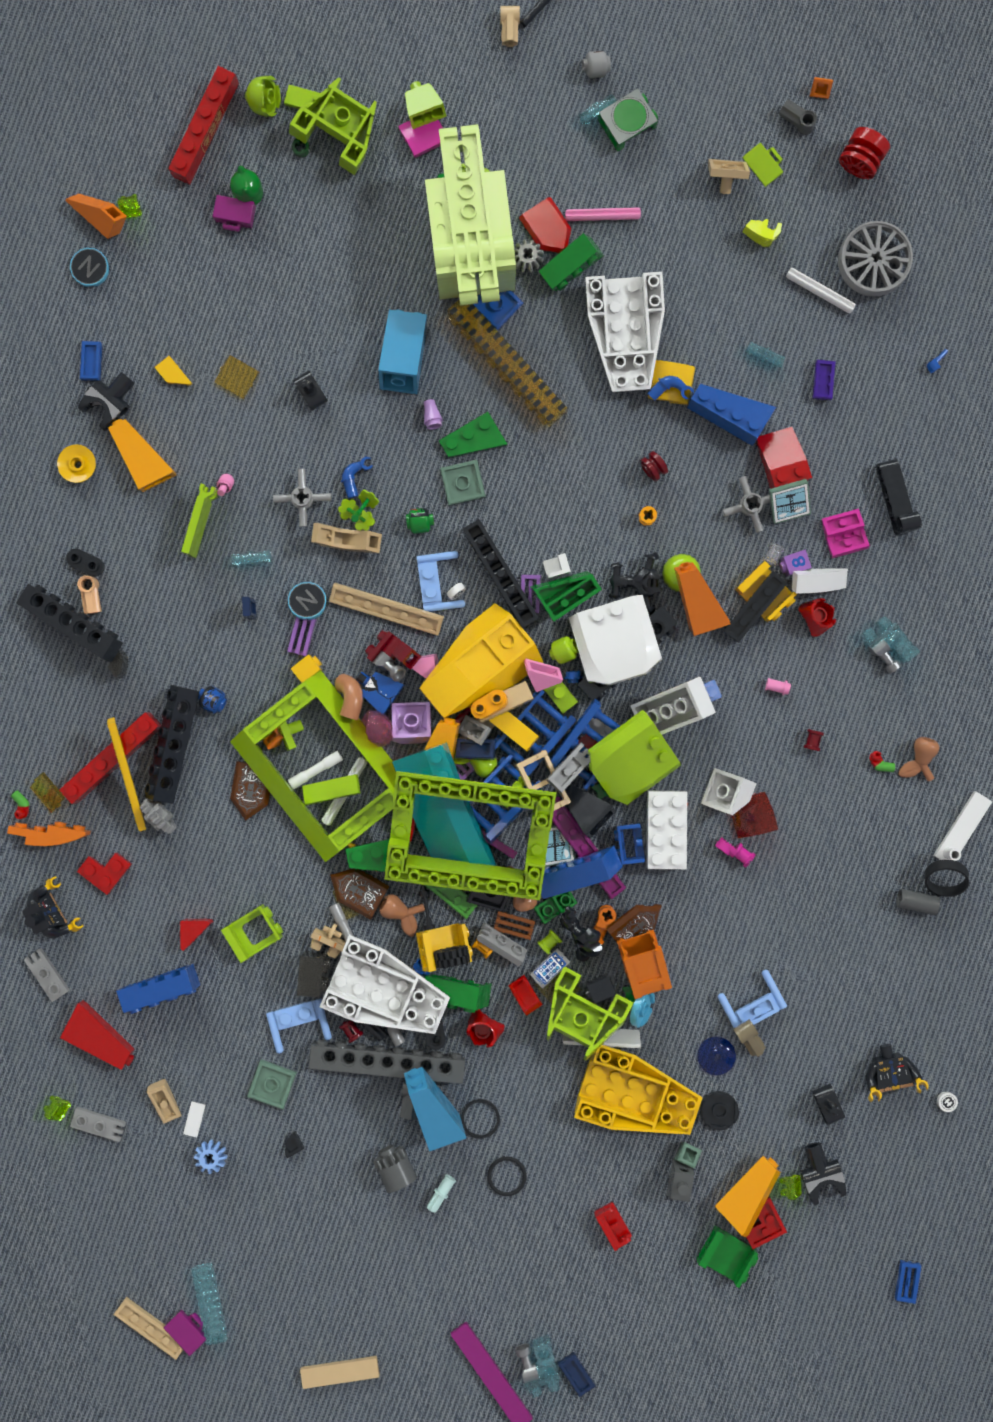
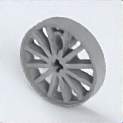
M871 221L855 228L843 241L838 254V267L843 280L851 289L866 296H883L896 290L907 278L913 261L912 247L907 236L898 227L883 221ZM868 229L876 230L874 245L868 234ZM884 230L889 232L890 236L880 248L881 231ZM860 233L866 246L853 238V236ZM893 237H896L901 243L884 251ZM847 245H852L861 253L846 252ZM904 250L906 258L889 255ZM845 259H855L861 262L847 268ZM889 263H894L897 269L890 268ZM903 265H905L904 273L900 272ZM865 267L866 269L856 281L850 273ZM870 271V287H866L861 284V281ZM877 273L883 281L884 288H876ZM895 276L898 281L891 284L888 277Z

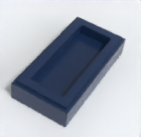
M242 597L243 617L256 619V601L250 597Z
M457 739L455 758L494 760L496 741L485 740L481 746L471 739Z
M575 1352L558 1362L559 1367L579 1397L596 1387Z

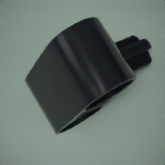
M309 370L293 380L312 411L328 401Z
M831 1084L812 1091L827 1125L845 1118Z

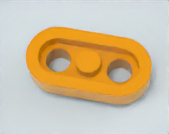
M493 690L472 704L471 713L475 718L484 720L505 708L508 703V697L502 690ZM496 696H500L499 702H494ZM479 706H483L482 712L477 711Z

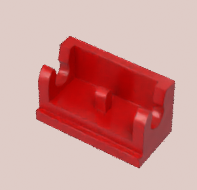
M613 1201L594 1212L614 1251H617L631 1241L632 1234Z

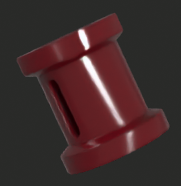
M807 729L808 737L803 748L820 751L819 745L824 733Z
M348 1019L339 1026V1029H342L348 1037L349 1043L355 1041L363 1034V1031H360L352 1020Z

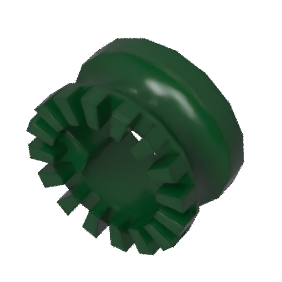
M296 138L292 143L293 153L299 158H304L309 154L310 147L308 142L305 144ZM301 143L306 145L305 150L301 149L300 152L296 150V147L300 146Z

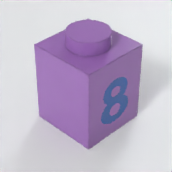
M806 549L781 558L779 563L781 572L785 573L786 577L793 575V571H806L812 568Z

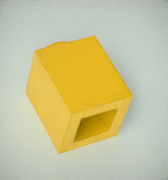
M308 654L294 665L291 670L303 683L311 676L322 671L320 667L322 663L316 656L312 657Z

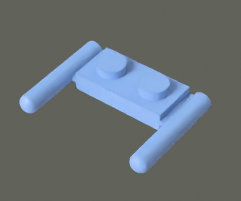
M457 551L417 556L423 608L425 611L433 612L465 607L464 600L442 603L437 561L456 559L459 556Z
M763 970L761 974L771 993H767L735 1012L731 1008L725 994L720 993L718 995V1000L733 1028L749 1019L754 1025L787 1007L768 970Z
M321 998L266 1013L276 1053L280 1054L284 1051L278 1030L317 1019L320 1021L324 1039L330 1040L332 1038L325 1010L320 1008Z

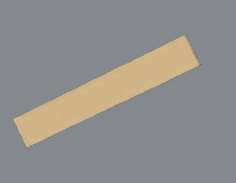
M338 583L333 584L329 599L331 603L437 636L440 633L444 616Z

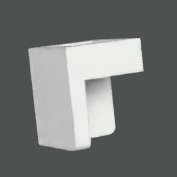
M565 553L558 555L556 558L543 561L548 580L570 574L571 572Z

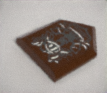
M236 761L230 799L245 821H247L268 806L270 792L247 763Z
M352 868L330 875L337 901L370 920L390 887L360 869Z
M654 904L653 906L635 905L606 929L616 942L620 938L625 940L645 934L648 930H655L662 906L661 904Z

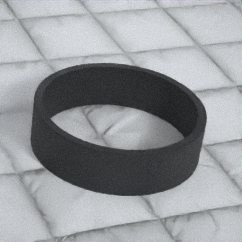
M954 860L935 861L925 870V886L931 893L938 896H957L966 891L969 886L968 869L962 863ZM940 870H954L961 873L965 880L955 886L943 887L932 883L928 878L931 874Z

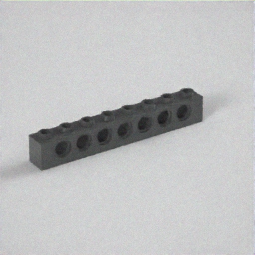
M318 1039L311 1045L309 1069L405 1078L404 1073L409 1072L411 1069L422 1067L421 1062L427 1060L432 1066L428 1069L424 1068V1070L433 1081L463 1084L466 1057H462L460 1053L443 1055L441 1051L423 1053L424 1050L421 1049L404 1051L402 1047H393L392 1050L385 1049V1046L374 1045V1048L366 1047V1044L355 1043L352 1046L342 1041L332 1044L328 1043L327 1040ZM325 1052H334L335 1058L328 1059ZM352 1053L355 1059L347 1061L344 1055ZM371 1055L374 1061L367 1063L364 1061V1056ZM390 1057L393 1063L386 1065L383 1062V1058ZM403 1059H410L412 1065L405 1067L402 1064ZM444 1062L449 1063L451 1068L444 1071L440 1068V1064Z

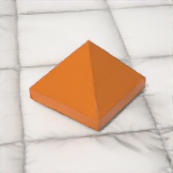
M814 77L810 97L829 99L833 80Z
M276 728L271 735L262 741L267 749H272L280 746L283 736L278 728Z

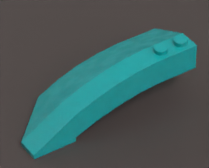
M447 742L392 761L395 771L460 779ZM415 794L413 818L431 857L497 866L469 801Z

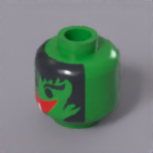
M427 508L411 509L409 514H406L407 529L411 530L413 534L428 533L430 526L434 525L433 514H429Z

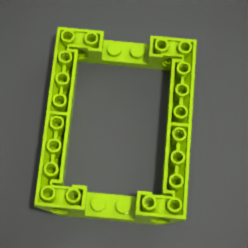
M319 671L246 726L230 742L322 859L327 862L392 810L396 771L392 763L393 760L359 718L354 720L340 715L344 699L324 673ZM316 697L388 786V789L330 835L260 747L256 745L271 735L276 728L299 710L308 706Z
M396 771L392 806L393 815L384 879L540 900L556 792ZM415 794L533 809L524 870L408 854Z

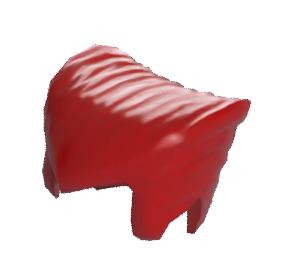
M823 598L807 601L800 604L797 608L808 624L807 626L812 637L820 636L836 623V619H833L834 607L825 603L826 600Z
M479 1009L471 1014L466 1033L468 1036L470 1035L474 1045L487 1044L486 1047L490 1048L503 1033L505 1025L491 1019Z

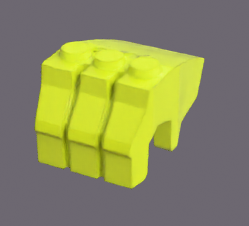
M768 219L764 221L750 220L745 226L743 233L762 247H770L772 242L781 233L782 223H778L776 228L771 230L767 227Z

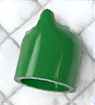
M238 166V170L230 181L233 197L243 202L253 201L257 205L263 197L261 181L253 171L243 166Z

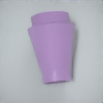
M435 400L424 401V425L429 430L440 428L443 419L437 409Z

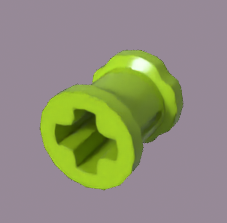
M550 929L549 934L537 943L549 955L550 951L563 941Z

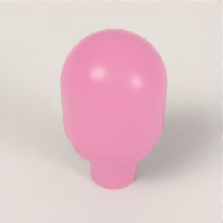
M230 474L220 476L217 482V494L219 496H224L225 493L231 491L234 485V478Z

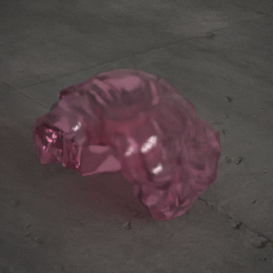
M367 711L362 719V723L366 726L368 739L378 747L386 746L393 738V727L390 719L379 711Z

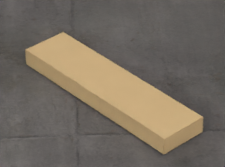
M128 1297L124 1299L114 1313V1316L175 1360L183 1351L178 1343L165 1331V1324Z
M377 1356L300 1368L303 1389L379 1378L380 1376Z

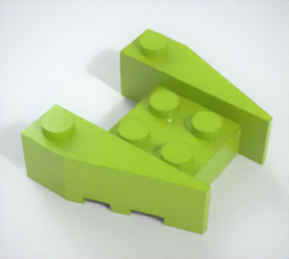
M338 77L323 92L314 96L313 100L299 108L290 123L289 134L306 144L316 126L347 145L340 156L339 166L355 175L365 159L377 102L374 100L368 109L339 90L341 78Z
M564 966L555 983L546 1039L550 1040L554 1030L588 1048L584 1056V1060H587L624 1024L633 1006V1002L616 994L608 1011L574 993L581 980V975Z

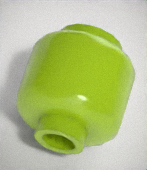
M568 636L553 641L549 650L552 660H556L559 664L576 659L577 653H579L575 639H571Z

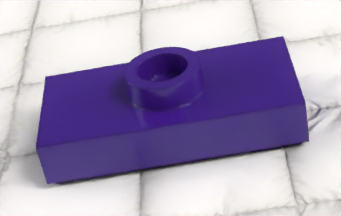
M815 361L812 399L830 401L833 399L836 361Z

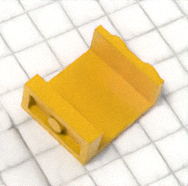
M766 561L761 563L735 589L746 602L771 573L768 569L770 565ZM785 586L761 617L766 622L771 619L775 621L781 616L782 613L780 611L785 606L788 608L796 601L794 597L797 594L791 592Z
M455 923L416 933L423 971H436L433 952L447 947L467 945L470 962H472L473 952L468 942L469 930L464 923Z

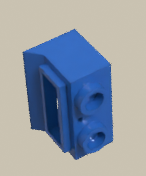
M641 822L617 825V830H614L615 841H619L620 849H616L622 865L645 862ZM624 829L633 830L636 857H626Z

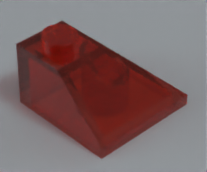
M765 791L753 794L749 803L731 815L737 838L779 830L774 811Z

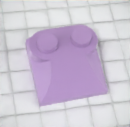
M430 702L392 703L393 742L417 744L429 741L431 737Z

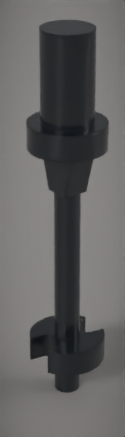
M421 885L422 891L418 893L419 896H423L427 925L424 926V930H430L435 928V924L431 922L427 895L430 894V890H426L425 885Z

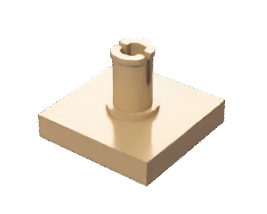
M708 160L710 176L722 177L720 193L731 194L733 178L749 179L750 170L747 162Z

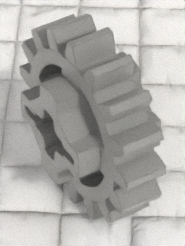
M145 799L140 804L142 812L146 814L144 819L157 831L162 829L164 832L171 834L177 828L174 820L171 819L172 813L160 802L155 804L153 801Z

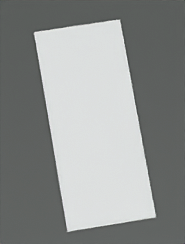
M191 1102L183 1134L197 1138L205 1109L204 1104Z

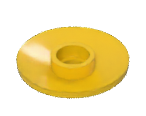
M75 444L61 451L57 460V467L64 479L73 483H81L93 475L96 468V460L94 454L87 447ZM77 462H81L80 468H76Z

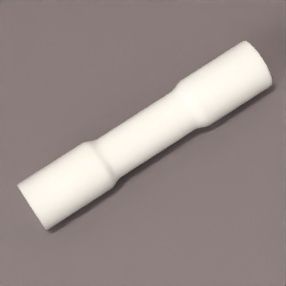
M337 750L309 769L288 779V782L295 789L306 783L310 778L343 761V758Z

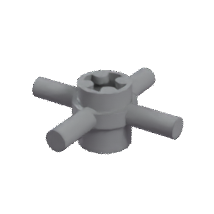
M298 469V487L291 494L273 495L274 503L292 502L299 509V527H307V509L312 506L314 501L332 500L331 493L313 494L306 487L305 469ZM300 493L301 495L305 494L308 496V498L303 500L304 503H300L298 499Z
M746 476L741 477L739 481L744 496L741 498L739 505L723 509L724 517L742 512L747 516H751L756 533L762 532L763 528L758 513L762 510L764 504L770 503V496L761 497L756 493H751ZM746 500H750L751 503L755 502L756 506L750 510Z

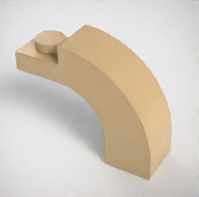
M314 523L311 542L340 550L380 553L382 534L371 531L341 529L321 523Z

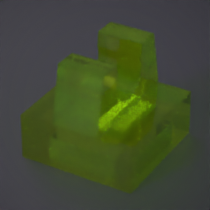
M136 194L118 198L119 208L127 218L142 216V209Z
M51 1095L49 1098L52 1101L50 1106L45 1105L43 1108L45 1111L44 1116L48 1120L62 1121L71 1103L58 1096Z
M800 1175L779 1179L781 1184L787 1186V1189L780 1191V1195L786 1196L790 1200H796L802 1195Z

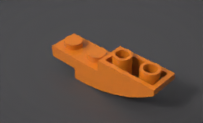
M57 821L54 824L48 825L47 831L46 827L43 826L29 828L26 823L16 822L15 825L8 826L7 834L26 837L25 845L52 846L82 839L90 835L91 831L85 830V826L74 825L72 828L67 827V823Z

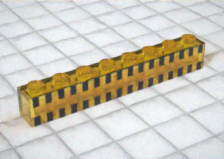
M459 299L447 310L450 323L454 327L457 325L462 330L460 332L467 341L470 339L475 344L473 345L474 349L480 355L482 353L485 355L488 365L500 372V378L505 383L509 382L513 386L511 389L518 397L522 396L525 399L524 403L531 411L535 410L538 414L537 418L543 425L547 424L551 427L567 412V407L473 304L460 306Z

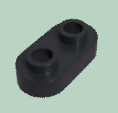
M72 549L67 553L66 560L71 567L91 576H99L103 573L105 566L101 559L80 549ZM74 555H78L77 561L73 560ZM92 563L96 564L95 569L90 568Z
M442 1018L435 1034L425 1033L427 1045L433 1050L441 1049L446 1042ZM438 1036L440 1040L438 1042H434L433 1037Z

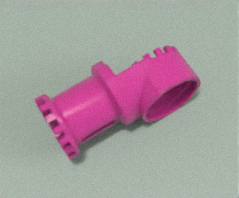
M722 837L715 845L726 855L737 858L743 863L745 868L753 861L756 855L754 852L750 853L746 850L741 842L734 847Z

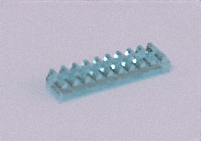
M207 1263L193 1266L191 1274L195 1284V1291L197 1292L196 1299H198V1306L200 1307L199 1313L201 1314V1322H203L202 1328L204 1329L206 1344L212 1345L226 1342L228 1336L213 1264Z

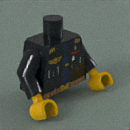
M57 877L48 879L45 886L41 885L31 892L26 902L27 907L23 910L25 925L31 927L35 935L43 934L51 939L68 934L70 930L77 932L84 926L78 927L75 925L81 918H75L69 925H66L65 917L51 892H48L49 889L53 890L61 885V883L53 885L52 881Z
M891 1044L880 1045L882 1056L872 1059V1063L869 1065L865 1075L868 1090L871 1091L868 1096L870 1102L873 1101L872 1095H876L879 1102L882 1098L881 1092L914 1086V1083H917L916 1091L918 1093H921L920 1085H924L928 1091V1083L922 1080L917 1067L908 1057L900 1053H893Z

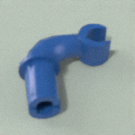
M671 375L659 378V381L647 393L655 401L667 389L669 390L671 387H674L681 392L683 398L688 399L684 395V390L689 389L693 394L694 390L692 387L687 386L679 377Z
M364 457L361 461L351 463L344 469L341 483L344 484L348 499L359 496L354 475L362 469L364 471L371 470L373 465L369 467L364 465L365 461L371 460L370 457Z

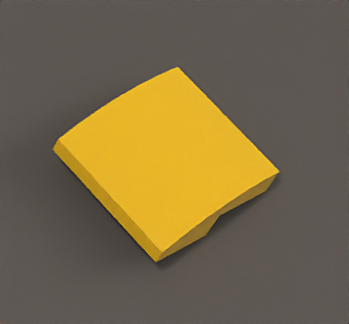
M656 360L651 389L659 381V378L671 375L679 377L687 386L692 387L695 367ZM671 387L656 400L688 405L691 390H684V395L688 398L685 399L677 388Z

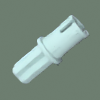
M445 1174L439 1187L434 1189L435 1193L427 1204L429 1211L437 1212L443 1200L448 1198L447 1194L456 1182L452 1176Z

